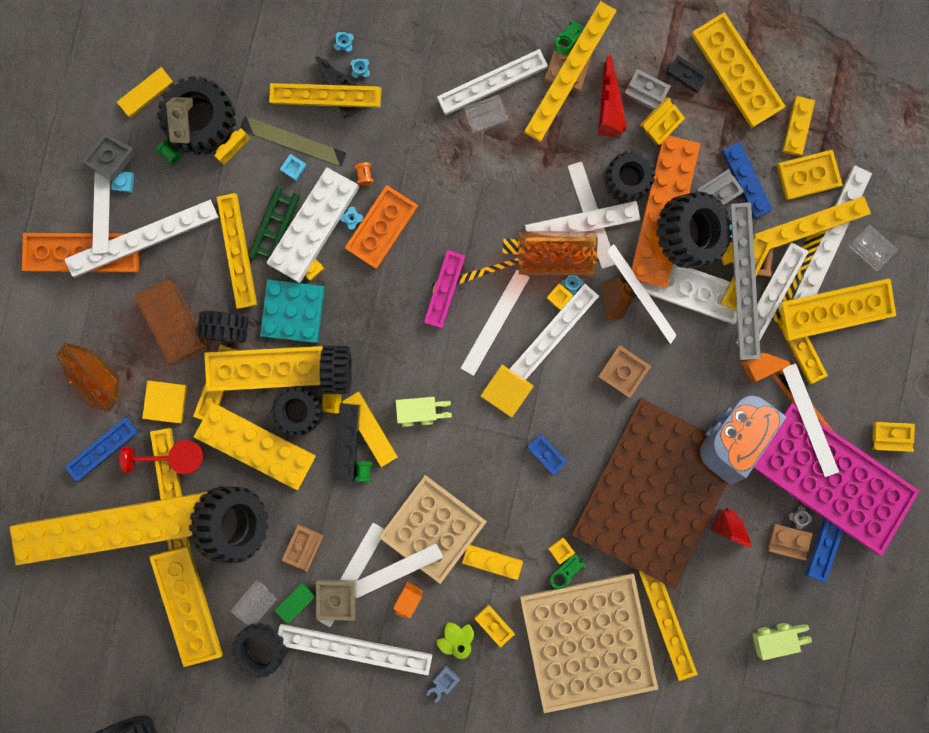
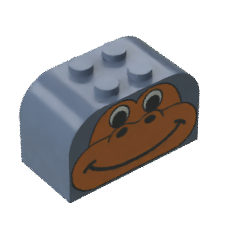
M747 396L732 406H728L725 411H721L715 418L716 424L710 426L705 433L707 437L700 449L703 463L730 485L746 479L786 419V416L765 400L756 396Z

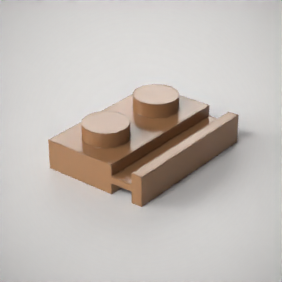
M773 523L767 551L807 561L806 556L807 552H809L813 533Z
M298 524L282 561L308 572L324 535Z

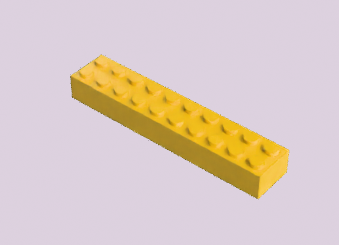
M207 492L10 526L16 565L189 537L192 535V531H189V525L192 522V519H190L191 513L195 511L193 507L196 502H200L199 498L203 494H207Z

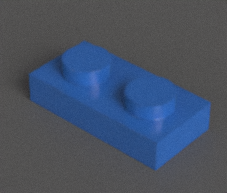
M542 434L527 446L553 475L567 463L563 456Z

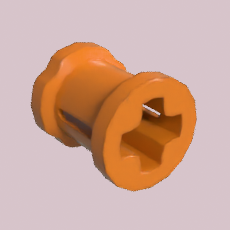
M363 162L354 165L357 170V184L359 186L374 183L370 173L371 163Z

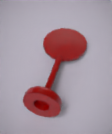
M182 440L174 444L168 456L135 457V452L130 446L123 447L120 452V467L123 473H131L135 468V462L168 460L172 470L186 475L196 471L203 461L201 447L191 440Z

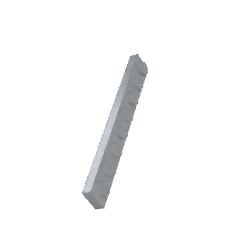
M751 203L731 204L730 216L739 360L761 359Z

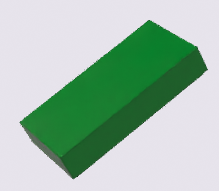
M302 582L274 611L289 624L316 595Z

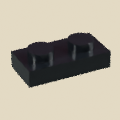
M679 55L666 72L695 93L700 91L709 75Z

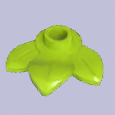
M447 622L445 638L438 639L436 641L437 646L445 654H453L458 659H465L471 653L470 644L474 639V631L470 624L461 629L458 625ZM460 645H463L465 648L463 653L458 651Z

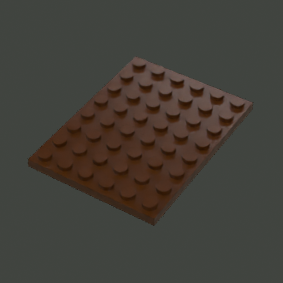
M640 398L571 535L676 589L728 484L702 461L700 449L707 437L705 435L706 431Z

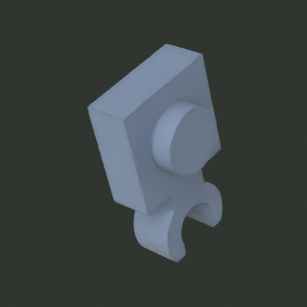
M445 665L433 679V683L436 685L431 686L427 690L426 695L429 696L430 693L436 692L437 696L434 702L437 703L441 699V693L445 692L448 695L460 681V677Z

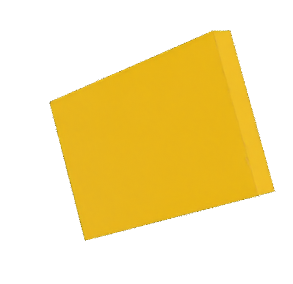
M833 150L781 162L776 165L786 201L843 186Z

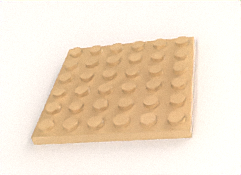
M634 573L520 596L544 713L658 690Z

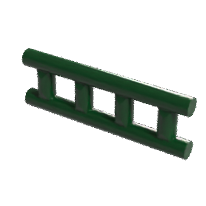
M275 187L248 257L255 259L258 254L266 257L268 261L288 229L300 195L293 193L292 198L281 195L282 188ZM278 202L288 205L284 216L274 212ZM271 219L281 223L278 233L267 230ZM264 237L275 240L271 251L260 247Z

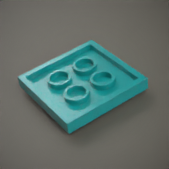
M267 280L260 336L318 343L325 287Z

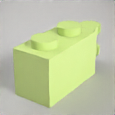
M435 397L396 400L397 421L402 423V427L414 426V422L421 421L422 425L433 424V420H437V418L452 417V414L449 412L436 414L437 406L448 407L451 405V402H435Z
M781 623L772 629L768 627L759 628L758 632L752 633L757 656L762 660L801 652L800 645L810 643L812 639L810 636L798 638L797 633L808 631L809 626L807 624L791 626L788 623Z

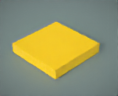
M501 365L481 394V397L510 417H513L534 386L504 365Z
M147 381L142 419L182 423L187 385Z

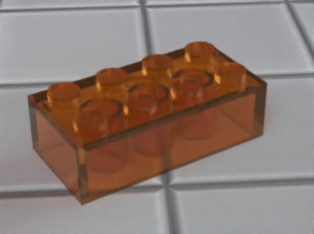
M518 231V274L596 275L598 247L596 232Z
M167 278L134 295L169 365L175 366L209 348L205 339L197 336L198 326L175 281Z

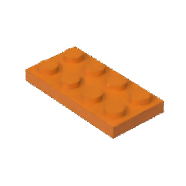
M386 185L345 246V249L377 270L419 206Z

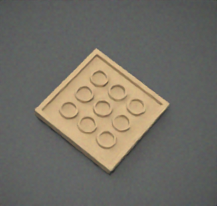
M425 475L380 534L379 538L405 558L437 544L443 558L420 569L441 584L487 521Z

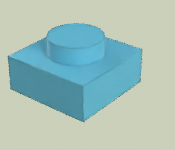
M290 154L280 170L297 181L306 169L307 164Z
M120 172L112 182L111 190L132 193L134 174L131 172Z

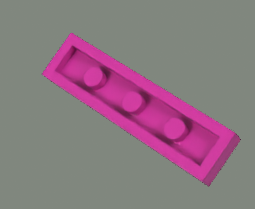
M447 250L424 323L443 328L465 255Z

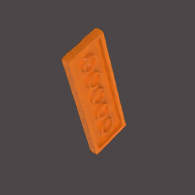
M23 233L22 271L70 272L65 258L92 248L93 233ZM109 233L108 241L124 234ZM140 251L90 272L139 273Z

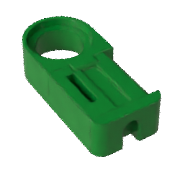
M570 21L565 31L561 32L556 38L554 50L561 55L568 54L576 44L584 27L574 21ZM559 43H566L568 47H561Z
M573 554L550 575L551 585L555 589L565 588L572 581L571 577L581 570L582 567L586 568V565L576 554ZM562 575L564 577L563 584H554V577Z

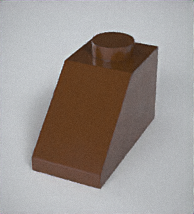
M616 278L602 282L607 320L622 319L634 298L633 289L625 278Z

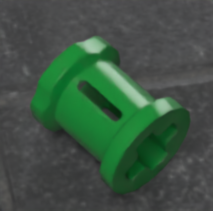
M168 139L162 141L156 149V152L162 154L170 165H174L182 157V153L177 151Z
M356 461L357 473L354 481L371 482L370 468L372 462Z

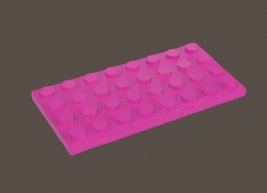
M790 403L783 413L786 419L753 469L875 554L882 556L920 491L820 423L839 471L825 477L798 407Z

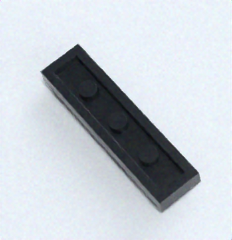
M340 403L334 480L354 481L360 404Z

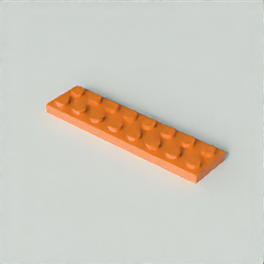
M668 136L660 145L654 170L656 175L653 177L655 181L649 191L631 270L636 275V279L642 283L665 289L668 287L673 263L668 260L669 257L664 256L662 247H659V236L656 235L658 226H656L657 220L660 219L659 214L668 201H671L676 196L689 194L701 143Z

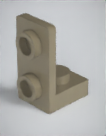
M172 97L166 103L170 142H190L188 110L193 106L192 98Z

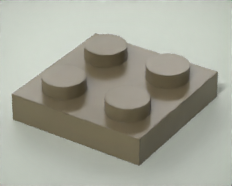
M318 579L316 581V620L355 621L356 580Z

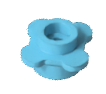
M346 32L336 33L334 48L337 51H352L354 36Z
M354 59L351 61L353 68L352 77H369V61L367 59Z
M349 207L348 211L340 219L348 225L349 229L353 230L359 222L363 221V216L356 212L355 207Z
M569 272L568 277L561 281V285L568 289L572 295L576 294L577 289L584 284L583 279L576 276L574 272Z

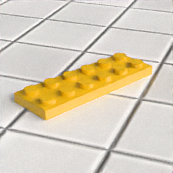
M725 12L692 32V37L751 128H754L786 107Z
M891 278L779 302L786 340L896 316Z
M323 347L204 352L207 391L320 385V355Z
M212 403L194 435V438L296 490L299 489L316 455L215 403Z
M187 545L151 555L149 558L183 667L220 658L223 653L190 546Z

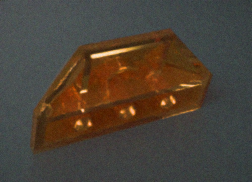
M69 343L63 344L56 357L60 361L66 379L92 407L104 410L106 413L110 412L118 401V377L94 351Z

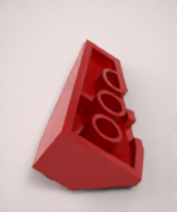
M607 55L604 64L597 135L620 138L621 134L626 131L627 120H624L625 113L612 57Z
M728 508L725 511L719 509L710 530L751 548L752 543L743 520L736 516L737 512Z

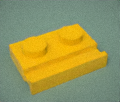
M665 98L640 124L655 145H660L685 119L675 104H672L670 98Z
M873 422L874 447H872V450L914 452L915 424Z

